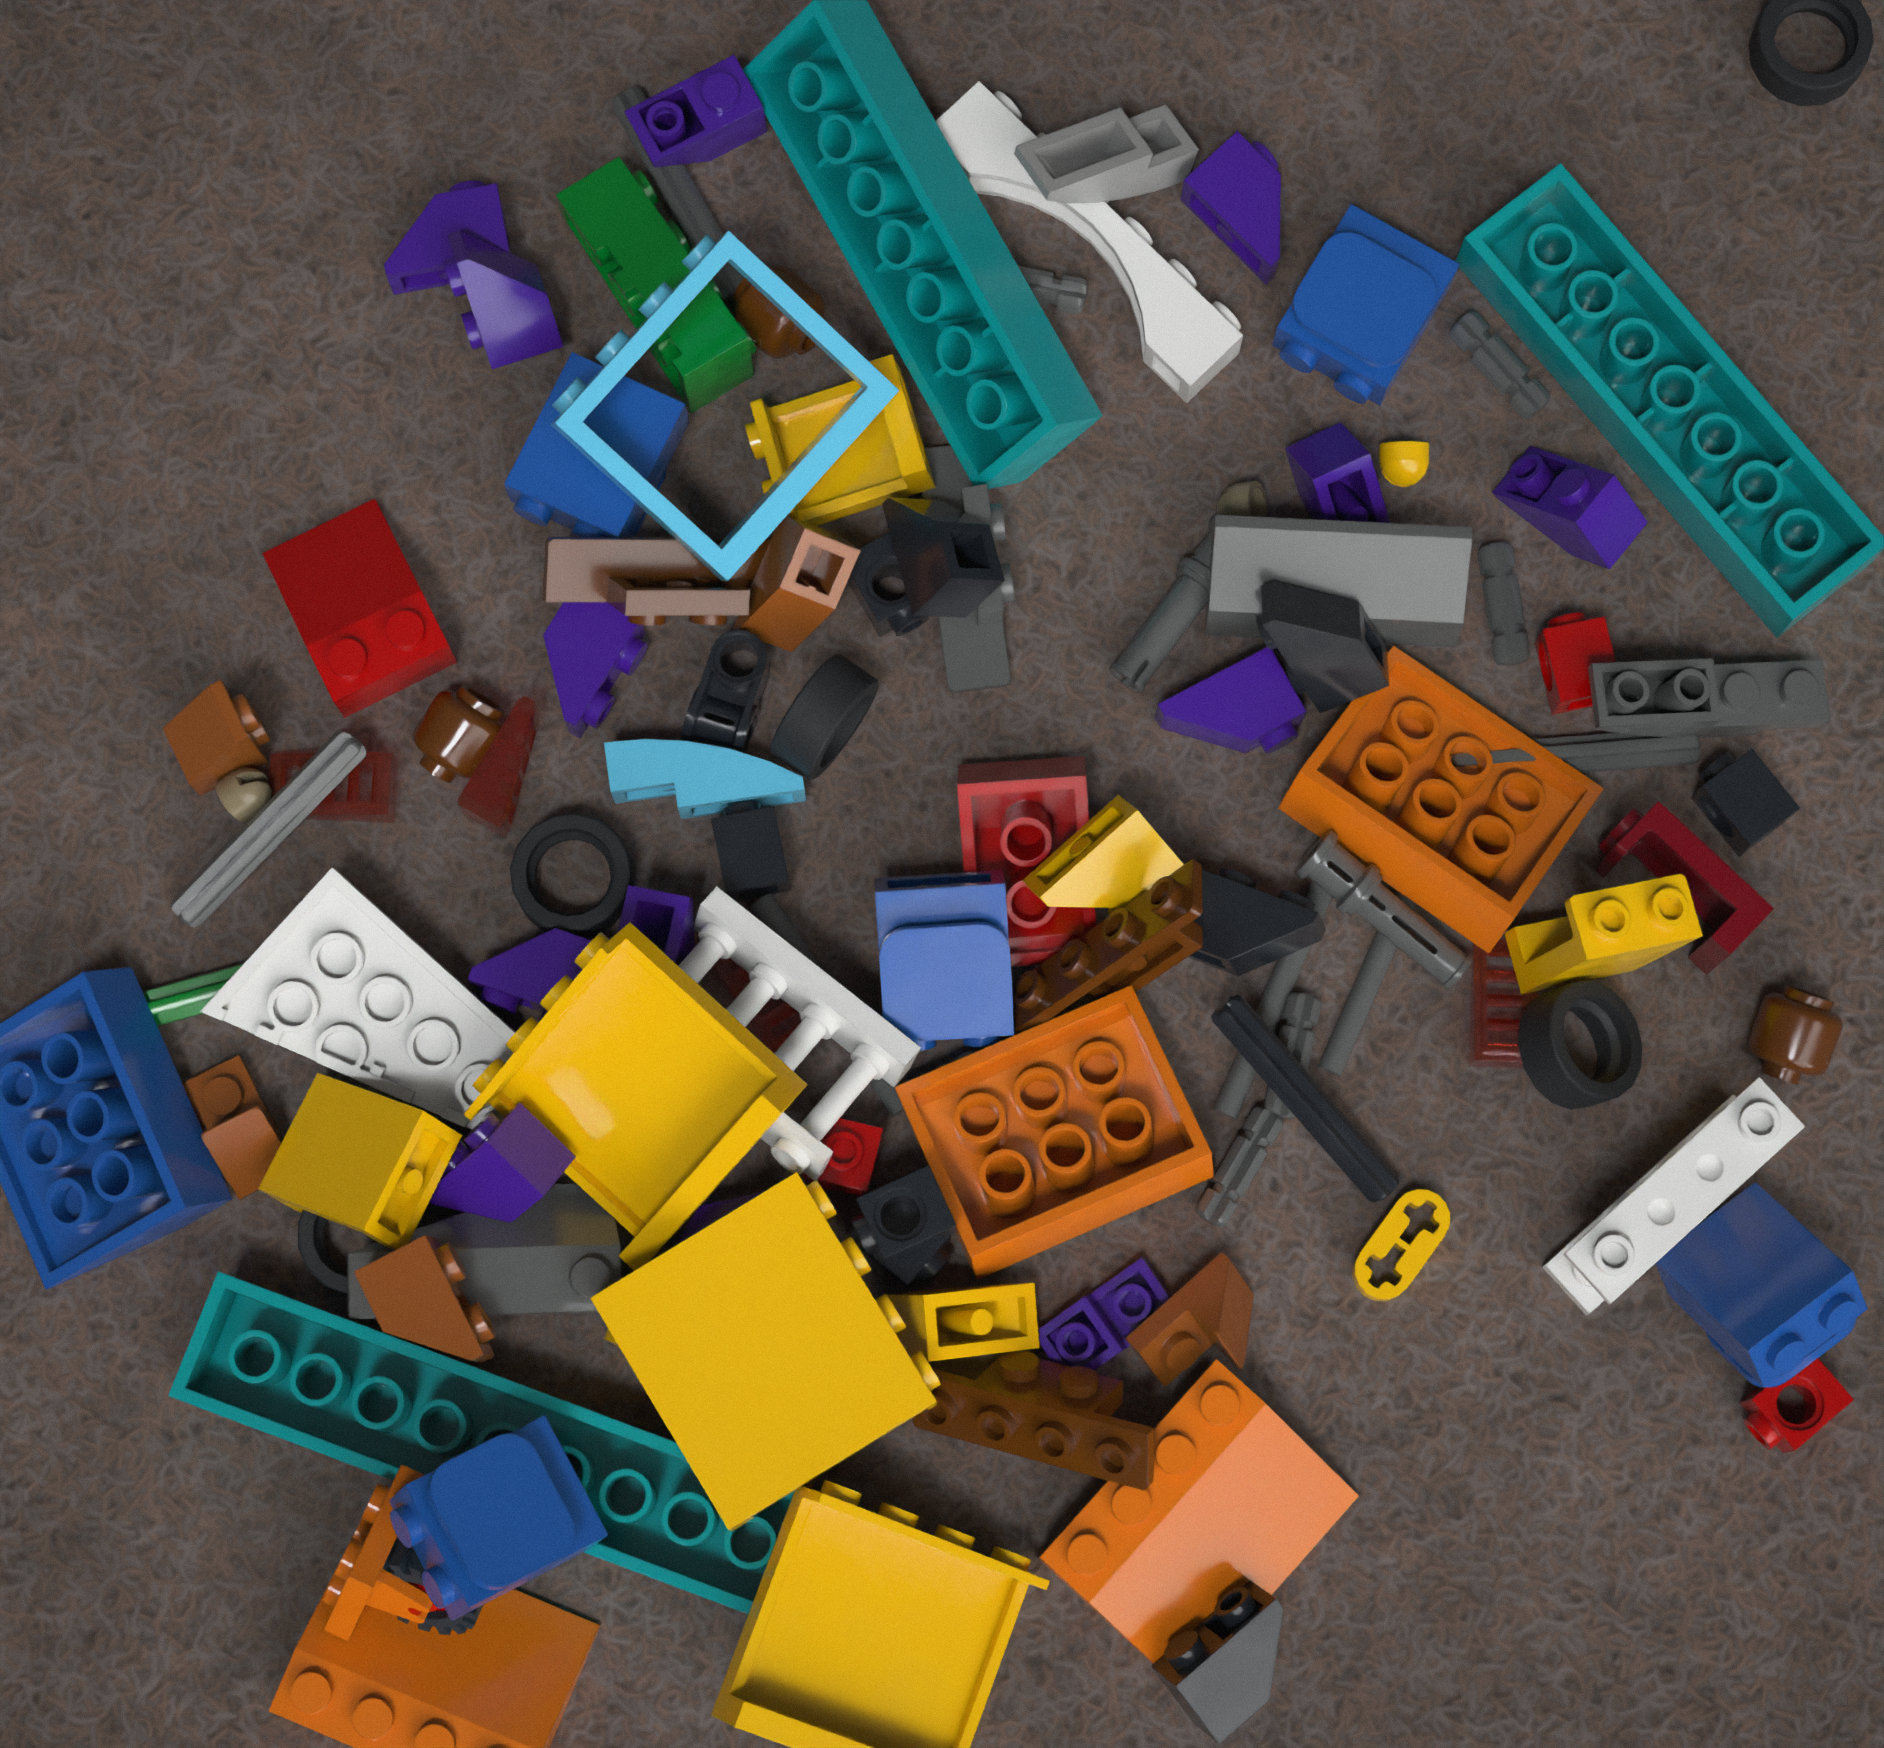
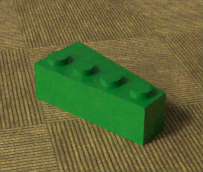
M617 157L557 193L556 199L561 216L634 328L637 329L646 319L638 309L663 282L674 289L690 271L682 263V260L691 249L677 224L672 219L666 222L654 206L658 199L644 174L640 170L631 174L621 158ZM713 279L707 283L649 348L651 354L691 414L754 376L751 355L757 352L756 347L742 323L735 320L723 303L724 299Z

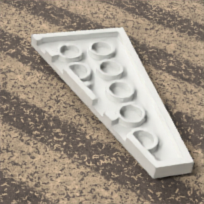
M332 867L200 1011L253 1033L255 1036L273 1044L280 1045L310 1058L323 1066L394 1097L438 1114L442 1118L463 1127L473 1129L490 1112L498 1119L503 1117L490 1104L471 1121L464 1113L480 1095L472 1087L477 1078L498 1057L506 1063L512 1056L513 1052L506 1046V1043L516 1031L336 868Z

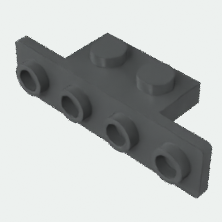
M951 445L925 448L936 488L921 492L922 499L941 500L989 524L994 543L1005 541L1001 503L989 504L987 484L972 485ZM1001 564L1005 581L966 618L938 617L947 686L951 693L1000 688L1010 684V670L1003 627V603L1014 601L1010 564Z

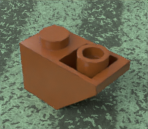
M787 515L776 527L750 587L749 614L738 615L733 629L749 631L763 642L793 652L836 609L861 550L836 533Z
M221 680L209 685L163 727L188 783L199 796L216 789V783L234 770L241 767L257 769L269 763L261 746L270 742L271 739L255 707H251L243 692L233 696Z
M424 1235L354 1271L383 1332L471 1361L484 1362L495 1356L488 1342L496 1337L494 1327L480 1302L472 1305L469 1304L459 1281L467 1278V1274L460 1257L450 1242L441 1246L438 1238Z

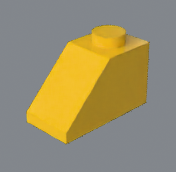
M1117 795L1022 881L1039 899L1050 907L1123 908L1149 890L1160 878L1169 876L1184 864L1142 814L1125 799Z
M1035 1283L937 1288L887 1294L906 1326L896 1335L909 1356L921 1350L927 1361L931 1362L1040 1348Z

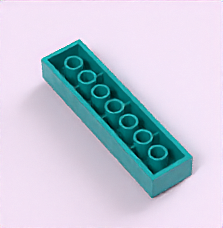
M812 0L743 71L762 103L768 121L972 485L987 484V489L1020 483L1047 463L1103 417L867 0Z
M1561 163L1464 237L1455 261L1460 264L1459 268L1776 638L1780 637L1868 567L1884 550V536Z

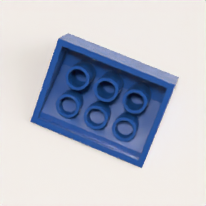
M132 967L83 971L0 1023V1183L45 1289L60 1285L186 1227L232 1200L221 1171L200 1136L203 1133L201 1125Z

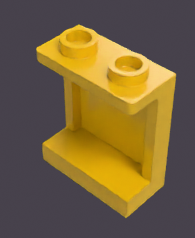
M893 354L869 362L897 387L899 392L788 515L817 526L880 506L888 497L905 498L936 488L905 380ZM855 380L773 407H767L762 398L750 402L755 421L745 424L748 440L756 460L766 459L771 479L761 482L764 494L858 391L861 386Z
M1682 874L1574 895L1565 901L1567 917L1517 926L1504 933L1521 994L1555 988L1572 982L1593 980L1634 971L1703 936L1686 877Z
M317 1073L258 1189L297 1212L302 1213L305 1210L362 1232L385 1247L397 1250L409 1243L462 1135L424 1110Z

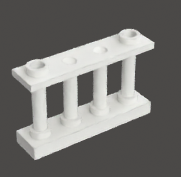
M716 886L700 904L694 922V930L698 932L700 942L679 964V967L697 984L719 958H731L749 973L751 982L726 1009L744 1027L750 1023L770 998H781L798 1011L802 1022L774 1053L791 1070L794 1071L821 1039L828 1040L832 1038L851 1053L853 1061L800 1125L783 1112L761 1137L763 1141L772 1147V1155L784 1168L792 1173L797 1172L799 1175L804 1172L815 1181L824 1172L833 1154V1151L821 1142L822 1138L872 1079L880 1080L882 1078L892 1087H895L910 1069L921 1047Z
M1760 1077L1757 1078L1737 1097L1733 1094L1542 1266L1543 1269L1585 1315L1590 1314L1604 1300L1611 1304L1805 1126Z

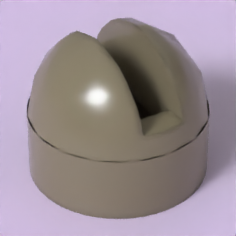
M1249 481L1227 487L1217 502V515L1268 517L1267 496L1261 483Z
M241 767L224 776L215 785L217 795L226 810L235 819L245 824L272 797V788L268 784V778L262 771L256 768Z

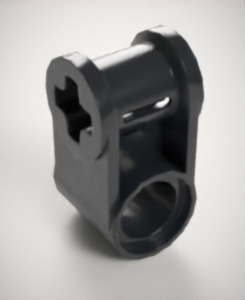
M736 629L725 632L715 641L699 687L695 690L690 701L682 728L681 740L693 742L697 738L746 754L756 726L759 705L770 673V663L764 644L756 635L746 630ZM738 650H747L755 654L758 658L757 665L747 676L732 677L723 670L724 662L731 653Z

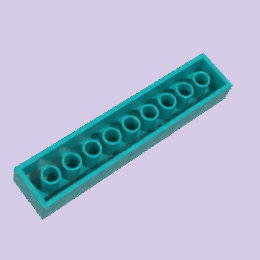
M219 1271L168 1394L169 1397L393 1481L401 1464L426 1475L436 1470L444 1462L496 1436L508 1434L545 1415L608 1533V1536L584 1553L749 1614L794 1491L754 1515L755 1518L731 1532L727 1529L676 1442Z

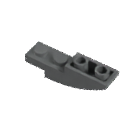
M1713 658L1592 663L1588 666L1595 728L1598 730L1657 737L1696 735L1699 738L1753 736L1761 730L1819 728L1831 721L1822 660L1714 664Z

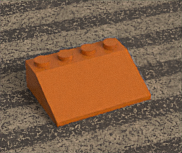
M1393 645L1387 653L1389 686L1351 701L1300 769L1278 809L1319 837L1329 829H1332L1338 834L1337 843L1365 866L1374 864L1380 869L1379 874L1383 876L1382 880L1478 947L1490 953L1604 788ZM1522 749L1537 760L1493 764L1490 751ZM1457 753H1468L1476 758L1478 765L1453 766L1452 756Z
M1132 985L895 1087L927 1166L929 1165L957 1225L956 1235L977 1280L1214 1177L1212 1152Z
M1216 1359L1154 1428V1480L1146 1490H1140L1107 1481L1038 1559L1154 1664L1164 1655L1167 1645L1176 1636L1193 1630L1212 1614L1217 1602L1227 1592L1243 1587L1251 1580L1272 1595L1359 1495L1262 1399Z
M333 1574L294 1650L269 1708V1712L354 1748H550L601 1625L513 1589L484 1604L473 1628H467L466 1632L462 1634H457L453 1629L450 1635L439 1634L434 1626L431 1627L429 1632L418 1629L419 1623L409 1620L408 1624L398 1620V1616L365 1605L349 1641H346L324 1631L334 1607L322 1601L332 1582Z

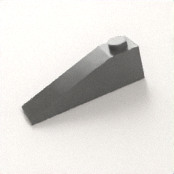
M553 1184L540 1200L511 1223L463 1212L415 1229L409 1241L410 1243L424 1235L438 1238L441 1246L450 1242L460 1257L467 1274V1278L459 1281L469 1304L472 1305L480 1302L488 1317L599 1314L590 1298L621 1279L620 1241L615 1219L577 1184ZM376 1243L347 1254L348 1320L376 1319L354 1271L395 1250Z

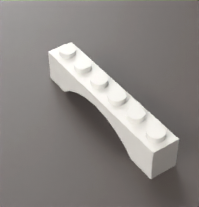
M978 81L936 120L937 125L977 194L1000 196L1033 206L1064 222L1087 240L1113 269L1130 300L1140 332L1143 362L1178 396L1188 403L1239 354L1243 334L1239 331L1241 325L1238 319L1222 303L1215 301L1211 305L1195 289L1197 283L1192 274L1175 259L1167 262L1151 247L1153 241L1145 228L1132 217H1127L1123 220L1107 204L1109 201L1099 203L1047 201L1014 155L1017 145L1046 134L1039 133L1036 136L1020 121L1022 119L1021 112L1008 96L1001 91H996L992 94Z

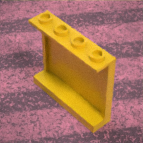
M629 922L611 939L600 932L582 950L574 961L582 968V971L574 980L566 974L545 995L540 1005L548 1012L540 1022L533 1016L530 1017L509 1039L506 1046L513 1054L506 1063L498 1057L477 1078L472 1087L480 1095L470 1105L464 1115L471 1121L490 1104L504 1116L520 1102L576 1156L564 1173L635 1237L619 1255L635 1271L650 1262L808 1084Z
M797 1172L590 1298L727 1529L731 1532L755 1518L754 1515L922 1411L936 1406L937 1401L931 1391L941 1385L921 1350L909 1356L897 1337L896 1333L906 1328L887 1294L885 1293L874 1299L861 1278L870 1272L871 1268L853 1238L850 1236L840 1243L828 1224L827 1220L837 1213L818 1181L815 1180L805 1186Z
M824 1480L820 1492L803 1486L799 1487L794 1491L711 1716L735 1728L791 1748H970L1028 1586L1032 1585L1047 1590L1050 1581L1028 1573L1031 1559L996 1546H994L990 1557L972 1551L971 1549L976 1538L940 1524H938L934 1536L917 1530L915 1526L919 1516L881 1502L879 1511L876 1514L858 1507L862 1494L841 1485Z

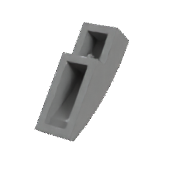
M1165 104L1130 118L1127 117L1121 107L1017 145L1014 155L1047 201L1099 203L1139 196L1183 182L1191 172L1199 149Z

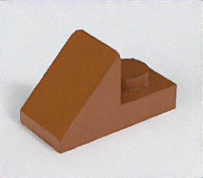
M237 1055L182 1084L204 1130L200 1135L237 1198L242 1200L259 1191L258 1188L283 1139L243 1057Z
M1221 1252L1125 1339L1148 1371L1164 1387L1184 1370L1192 1366L1196 1359L1212 1345L1216 1346L1241 1370L1245 1363L1254 1294L1231 1260Z

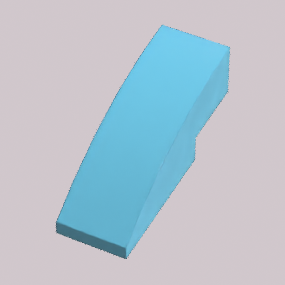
M638 739L604 742L610 792L615 804L676 795L681 819L721 814L723 813V808L746 801H759L761 808L806 801L802 776L770 761L736 750L679 740Z

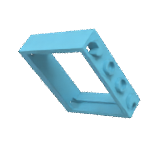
M730 231L724 233L716 242L706 234L687 254L682 263L690 271L674 289L663 282L638 309L646 317L645 321L630 337L620 329L595 356L603 367L587 385L577 377L563 391L560 397L552 404L560 414L550 424L721 581H728L899 392L897 387ZM726 262H729L861 387L722 542L717 545L584 424L583 421Z

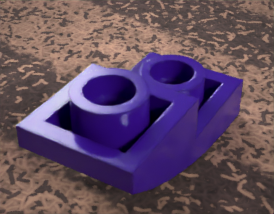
M1146 1256L1141 1257L1094 1292L1084 1296L1039 1328V1343L1052 1362L1071 1367H1088L1095 1371L1130 1347L1125 1338L1173 1295Z

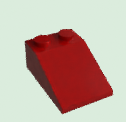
M375 498L262 553L306 648L334 704L344 718L458 663Z
M1085 756L958 765L957 792L964 872L1003 870L1011 966L1042 964L1061 951L1068 942L1078 939L1097 926L1095 907L1047 906L1022 881L1089 821Z

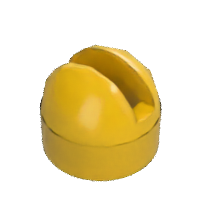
M1399 441L1379 444V464L1384 477L1391 484L1400 487L1416 484L1426 474L1429 467V443Z

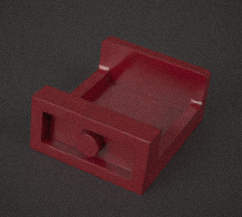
M1659 801L1645 815L1634 807L1597 847L1606 855L1594 869L1603 878L1626 855H1633L1657 878L1682 874L1686 877L1697 916L1713 930L1688 957L1706 975L1729 957L1774 910L1763 897Z

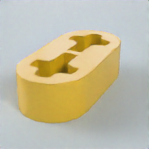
M1416 1189L1405 1193L1392 1206L1360 1250L1352 1265L1353 1281L1363 1296L1374 1301H1388L1398 1297L1414 1280L1445 1237L1450 1226V1211L1446 1202L1438 1194L1430 1190ZM1424 1203L1430 1205L1434 1210L1430 1216V1221L1437 1226L1434 1233L1432 1234L1423 1229L1413 1238L1410 1244H1407L1399 1238L1410 1222L1409 1217L1403 1213L1405 1207L1408 1205L1413 1209H1418ZM1394 1246L1403 1253L1392 1269V1272L1399 1280L1395 1286L1389 1282H1384L1376 1288L1368 1281L1372 1275V1270L1365 1265L1367 1259L1371 1257L1374 1260L1380 1261Z

